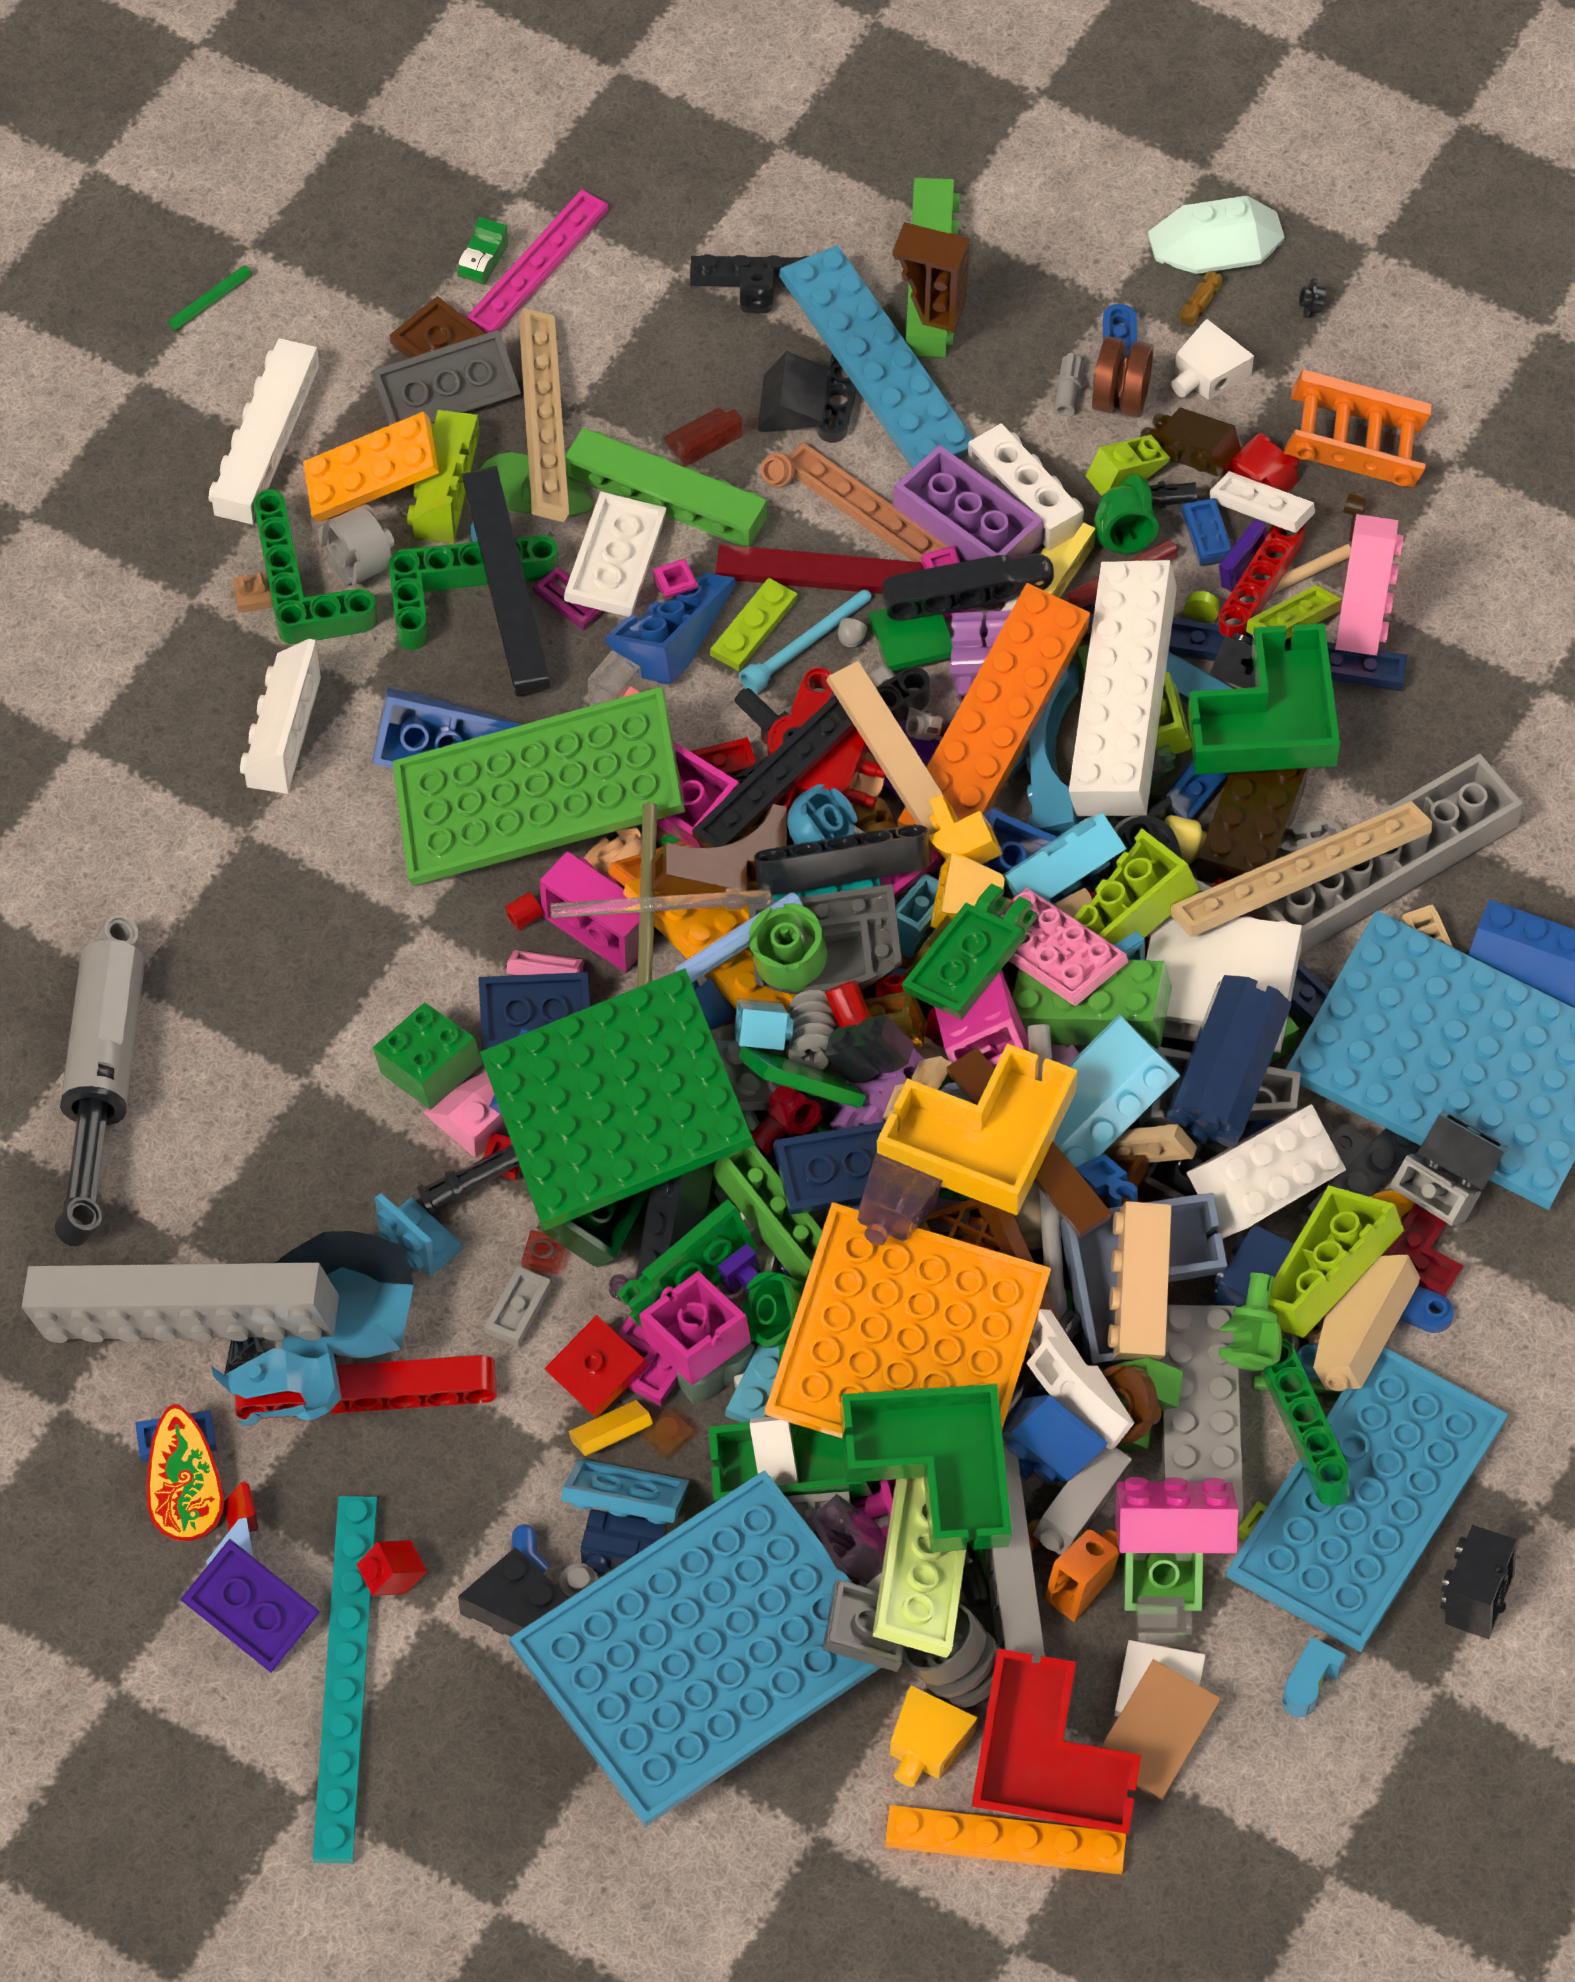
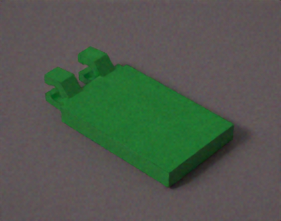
M991 883L979 896L975 906L966 902L901 984L905 992L962 1020L1027 937L1025 933L1038 916L1035 911L1031 910L1033 906L1031 901L1019 896L1006 911L1004 917L1001 918L1000 916L1008 906L1009 901L1002 896L1004 894L1003 888Z
M727 1199L641 1272L642 1275L638 1278L639 1280H629L617 1292V1295L621 1302L625 1305L628 1304L632 1310L629 1313L632 1321L642 1328L639 1314L658 1301L665 1288L669 1286L676 1288L698 1271L716 1287L722 1282L717 1267L745 1244H748L755 1253L759 1248L738 1209Z

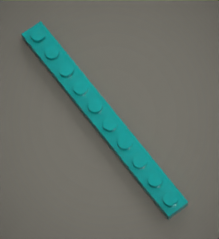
M338 1496L313 1863L353 1864L371 1608V1593L356 1564L375 1545L377 1497Z

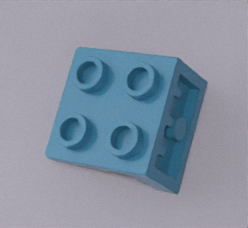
M382 1193L375 1197L377 1211L375 1216L379 1225L378 1235L382 1239L402 1245L409 1266L413 1270L419 1271L421 1269L431 1277L463 1249L462 1243L412 1197L399 1208Z

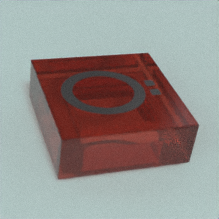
M530 1230L521 1261L522 1268L558 1275L565 1247L543 1232Z

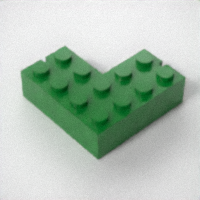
M1325 623L1293 625L1289 651H1284L1286 625L1254 627L1251 651L1256 687L1190 691L1188 721L1190 739L1192 741L1194 775L1337 766L1340 740Z
M786 1344L778 1345L780 1362ZM750 1422L708 1427L710 1456L715 1466L711 1467L714 1502H717L758 1475ZM790 1423L800 1483L777 1485L785 1496L848 1491L850 1498L873 1495L872 1481L846 1482L843 1452L844 1441H842V1438Z
M997 1384L842 1394L840 1418L842 1441H844L843 1452L846 1482L924 1477L931 1552L966 1550L968 1542H973V1550L1009 1547L1012 1528Z

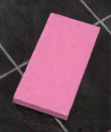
M1025 888L1014 897L1000 916L1001 918L1004 917L1006 911L1019 896L1031 901L1033 905L1031 910L1035 911L1038 916L1025 933L1027 937L1008 961L1073 1006L1078 1005L1128 963L1126 953L1029 888Z

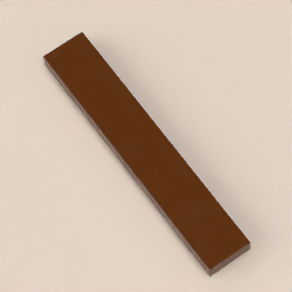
M975 1048L947 1066V1074L970 1103L978 1105L995 1069L980 1050ZM1052 1141L1034 1182L1081 1239L1111 1219V1212Z

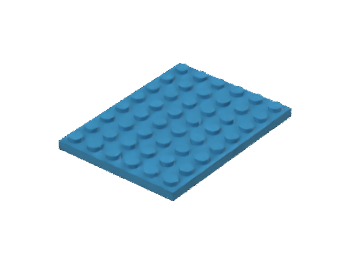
M1376 910L1286 1070L1300 1072L1299 1085L1420 1146L1423 1144L1438 1115L1443 1109L1509 1146L1491 1176L1490 1181L1549 1210L1575 1161V1008Z
M765 1470L509 1638L510 1646L644 1827H647L882 1668L823 1650L833 1585L837 1579L849 1583L852 1582Z

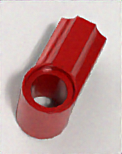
M857 980L839 984L825 992L838 1027L859 1025L864 1019L874 1017L869 1013Z

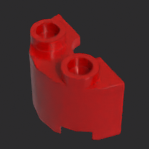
M1260 433L1253 439L1248 440L1241 447V451L1222 471L1225 474L1229 471L1287 493L1299 482L1296 471L1299 467L1297 458L1284 454L1280 448L1271 443L1267 436Z

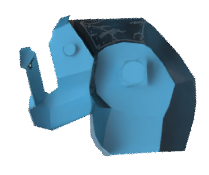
M328 1231L322 1232L292 1249L275 1262L319 1263L339 1294L334 1337H321L319 1340L314 1341L305 1340L300 1337H284L281 1349L276 1348L275 1341L267 1340L263 1337H248L245 1341L231 1340L224 1374L212 1366L213 1377L231 1394L251 1398L277 1392L293 1391L301 1393L306 1402L305 1406L301 1405L283 1410L251 1413L248 1419L238 1421L241 1426L258 1424L261 1418L297 1416L303 1420H314L328 1413L342 1399L335 1363L337 1357L368 1358L401 1350L414 1286L409 1262L402 1245L360 1232Z

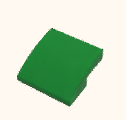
M886 608L868 612L869 624L878 641L880 656L884 664L891 671L951 658L953 649L951 636L942 614L895 621L888 617Z

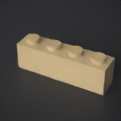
M1126 1201L1120 1208V1212L1114 1213L1113 1234L1119 1235L1118 1249H1113L1111 1258V1271L1117 1272V1287H1111L1109 1300L1110 1310H1115V1325L1110 1324L1108 1331V1347L1114 1348L1113 1359L1138 1360L1150 1357L1160 1361L1165 1356L1171 1205Z

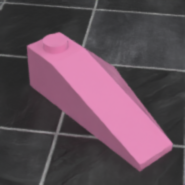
M487 1072L459 1084L431 1110L427 1108L424 1111V1115L475 1158L486 1150L492 1133L502 1135L507 1131L502 1115L489 1107L494 1093Z

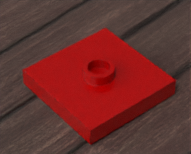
M596 1314L544 1370L597 1419L649 1363Z

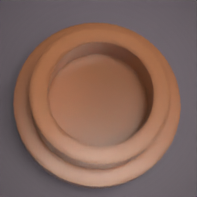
M772 453L762 462L761 476L770 486L783 487L793 478V463L783 453Z

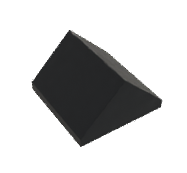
M786 351L764 374L758 431L771 432L824 426L830 379L829 368Z

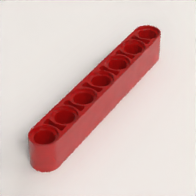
M472 1355L336 1365L342 1399L330 1410V1413L366 1412V1408H368V1411L404 1409V1405L408 1409L442 1406V1403H444V1406L480 1403L479 1400H482V1403H489L497 1397L495 1360L490 1356ZM283 1391L251 1398H244L235 1394V1415L243 1420L248 1419L250 1414L255 1412L283 1410L306 1405L301 1393L293 1391Z

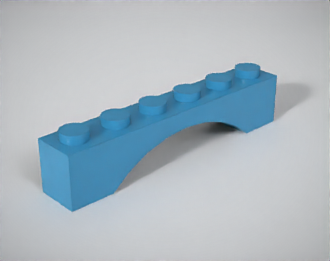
M1075 656L1070 661L1028 740L1030 741V755L1026 756L1027 768L1031 775V784L1027 786V794L1032 805V814L1028 816V823L1056 837H1059L1085 819V816H1076L1069 788L1061 781L1055 757L1056 738L1061 720L1070 702L1079 691L1078 662Z

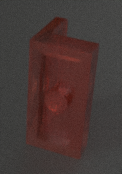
M716 408L667 434L664 437V441L682 464L687 467L741 438L742 417L735 408L727 413L721 408Z

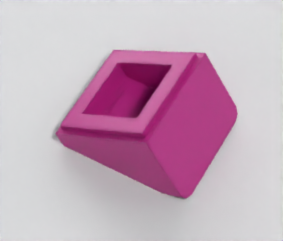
M686 558L653 569V581L665 598L698 588Z

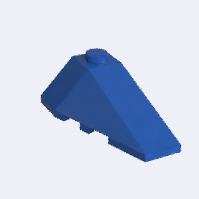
M704 573L696 578L698 588L675 595L674 598L663 603L655 601L648 605L649 612L639 618L631 615L624 619L605 637L606 644L642 679L653 680L662 684H671L690 665L736 584L734 577Z

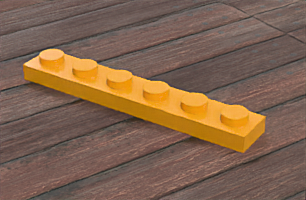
M890 1805L885 1847L1122 1875L1126 1834L1101 1829Z

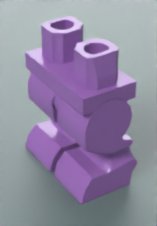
M1012 610L987 611V618L984 612L952 613L951 625L954 630V636L951 639L953 649L951 652L950 675L955 684L960 703H962Z
M913 1048L909 1063L899 1070L891 1073H879L864 1082H851L854 1087L866 1095L862 1108L859 1107L858 1109L831 1101L830 1105L837 1111L830 1124L834 1130L887 1121L882 1117L895 1085L904 1084L907 1080L906 1076L913 1075L918 1061L924 1060V1058Z

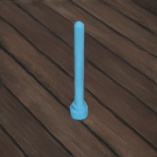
M868 590L860 591L763 664L757 663L756 665L750 664L739 672L741 684L746 689L750 688L757 695L768 686V681L771 679L770 675L838 626L841 619L850 617L870 602L871 593Z

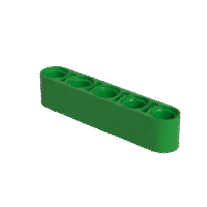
M1282 1338L1279 1360L1281 1363H1276L1262 1370L1263 1379L1317 1498L1321 1503L1328 1506L1341 1505L1350 1496L1348 1465L1290 1341ZM1315 1450H1323L1322 1452H1313ZM1329 1480H1337V1482H1333V1483H1330V1482H1327V1481H1329Z

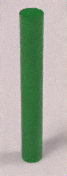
M246 265L237 269L167 320L168 325L174 331L181 328L251 277L250 269Z

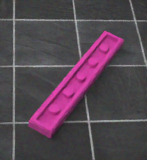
M581 189L465 318L485 332V334L496 330L500 331L608 211V204Z

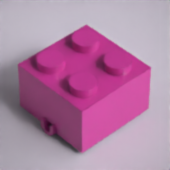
M699 1271L676 1288L671 1286L665 1288L661 1298L639 1314L645 1341L692 1386L751 1343L746 1315Z

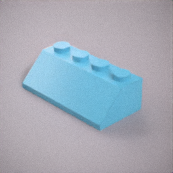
M1120 1014L1068 1065V1067L1077 1070L1076 1093L1055 1135V1144L1074 1168L1100 1156L1180 1076L1172 1064Z

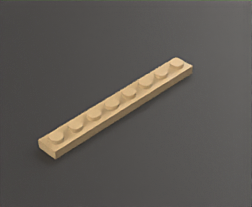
M523 308L519 315L532 515L564 522L569 515L555 316Z
M1410 801L1171 905V917L1190 937H1193L1432 832V821Z

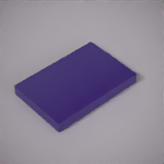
M230 1538L180 1599L270 1673H272L321 1612Z

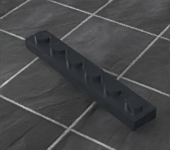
M834 694L692 829V837L706 848L735 843L773 804H776L856 727L836 695Z

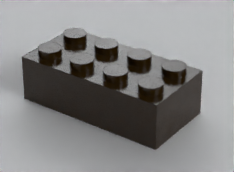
M1308 768L1229 773L1198 857L1197 880L1210 884L1215 882L1218 885L1217 880L1220 878H1224L1225 881L1231 880L1281 857L1283 844L1287 840L1290 825L1294 821L1306 787Z

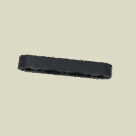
M833 354L829 364L830 379L824 426L817 427L819 437L829 443L839 442L846 437L857 390L849 377L841 378L835 374L842 367ZM834 395H842L847 398V401L844 404L836 405L831 403L829 399ZM832 415L837 416V425L834 430L828 429Z

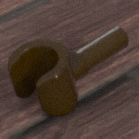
M1351 493L1344 507V513L1353 515L1349 541L1353 539L1356 514L1364 515L1366 500L1363 497Z

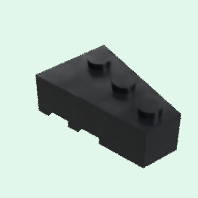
M516 1547L458 1596L461 1615L469 1619L473 1618L492 1627L493 1631L510 1637L569 1599Z

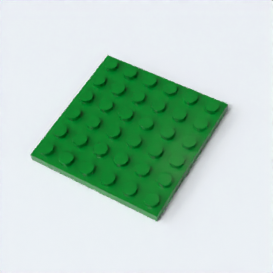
M686 968L479 1052L544 1231L755 1145Z

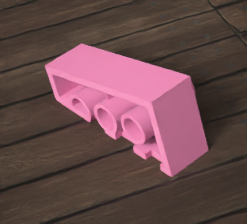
M1356 514L1336 650L1377 656L1379 642L1386 643L1389 622L1383 621L1384 613L1391 614L1394 593L1387 592L1388 585H1396L1399 564L1392 563L1393 555H1401L1404 536L1397 534L1399 520Z

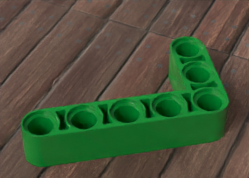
M266 489L259 492L254 499V508L279 638L288 644H299L307 639L317 641L365 633L373 629L377 623L375 597L369 590L352 589L304 598L285 499L279 491L274 489Z
M536 535L515 538L525 581L541 580L554 570L556 566L559 567L558 545L552 537ZM478 542L403 549L391 555L389 571L399 645L407 650H417L425 646L428 641L423 592L488 585Z

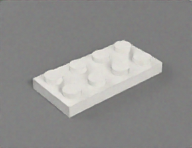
M600 491L565 590L564 601L627 617L631 616L656 547L667 508Z

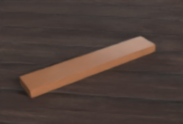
M804 441L788 455L794 466L793 477L911 561L921 562L922 554L948 547L893 507L887 500Z

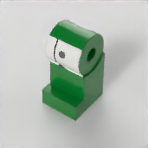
M479 217L474 226L475 232L467 245V249L460 258L457 274L458 277L485 285L508 247L507 225Z

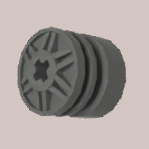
M958 1604L953 1647L947 1658L904 1646L903 1656L906 1664L925 1682L927 1688L933 1692L936 1698L962 1709L974 1706L990 1695L997 1649L1002 1648L984 1630L983 1625L971 1611L962 1604Z

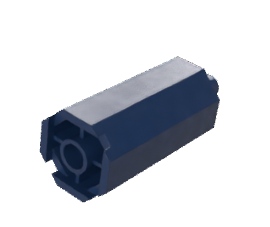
M1224 975L1221 981L1217 983L1166 1117L1169 1122L1175 1125L1178 1124L1183 1130H1186V1134L1193 1142L1205 1144L1209 1140L1219 1142L1227 1147L1237 1146L1292 1005L1278 989L1268 985L1266 991H1262L1256 988L1257 980L1244 976Z

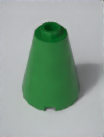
M772 1271L757 1274L746 1287V1289L750 1290L747 1301H742L740 1310L746 1315L751 1341H756L760 1344L759 1346L764 1348H774L787 1343L806 1283Z

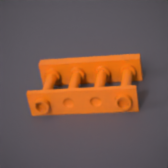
M1302 369L1291 391L1292 400L1304 403L1301 430H1294L1284 448V454L1295 456L1301 460H1310L1385 480L1398 486L1414 487L1425 470V464L1411 460L1414 432L1420 433L1431 415L1432 404ZM1317 406L1336 411L1333 439L1314 434ZM1350 415L1369 421L1366 448L1347 443ZM1382 424L1401 429L1398 457L1379 452Z

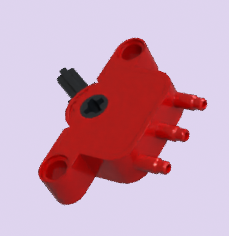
M816 667L806 672L791 708L790 715L786 711L777 715L750 688H743L739 691L734 701L761 728V740L767 745V758L834 695L826 681L828 676L832 674L829 670ZM821 688L824 689V691L817 692L813 689ZM855 728L776 804L787 807L788 818V812L797 797L818 784H824L822 788L827 790L837 789L851 804L874 808L877 798L868 795V793L854 790L859 774L886 778V775L879 764L865 760L869 748Z

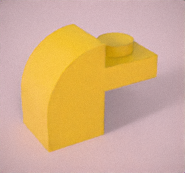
M942 794L929 800L934 812L929 815V818L936 832L928 837L946 860L952 854V851L979 864H983L1003 854L991 824L981 811L958 821L952 806Z

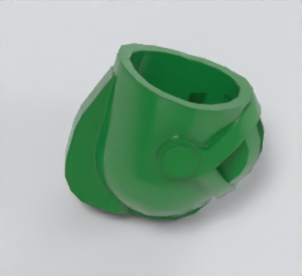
M1138 474L1129 475L1119 486L1112 487L1102 495L1098 503L1094 524L1097 540L1105 549L1114 553H1135L1147 547L1158 534L1159 524L1152 509V493L1146 478Z

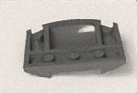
M893 884L799 897L803 906L816 915L821 925L827 948V961L823 971L804 990L793 992L789 989L771 986L759 976L755 965L754 971L757 985L766 986L778 992L797 995L808 990H822L826 992L828 989L839 984L857 980L859 987L882 978L893 968L896 969L902 964ZM777 901L749 904V919Z

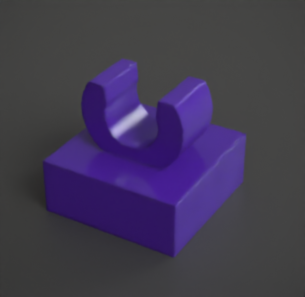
M745 1244L717 1266L722 1284L731 1293H734L742 1286L749 1294L750 1290L746 1289L748 1283L761 1272L757 1255L748 1244Z

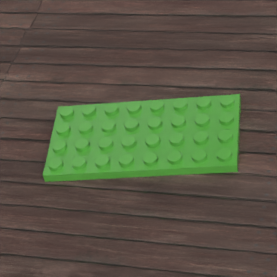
M662 686L392 761L407 874L412 886L642 824L643 804L647 802L657 804V819L685 812L667 699Z

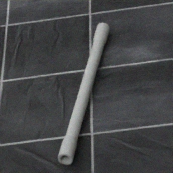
M1045 1024L1028 1026L1029 1052L1039 1055L1037 1078L1039 1081H1042L1045 1058L1052 1059L1050 1025ZM1039 1188L1044 1266L1051 1268L1045 1289L1060 1320L1067 1311V1296L1063 1278L1060 1213Z

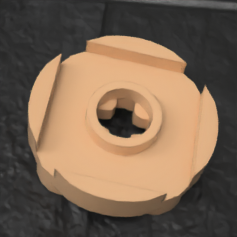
M636 826L617 830L616 832L619 837L611 842L606 837L603 838L585 855L584 859L593 866L594 870L603 876H610L608 874L610 863L641 854L642 833Z

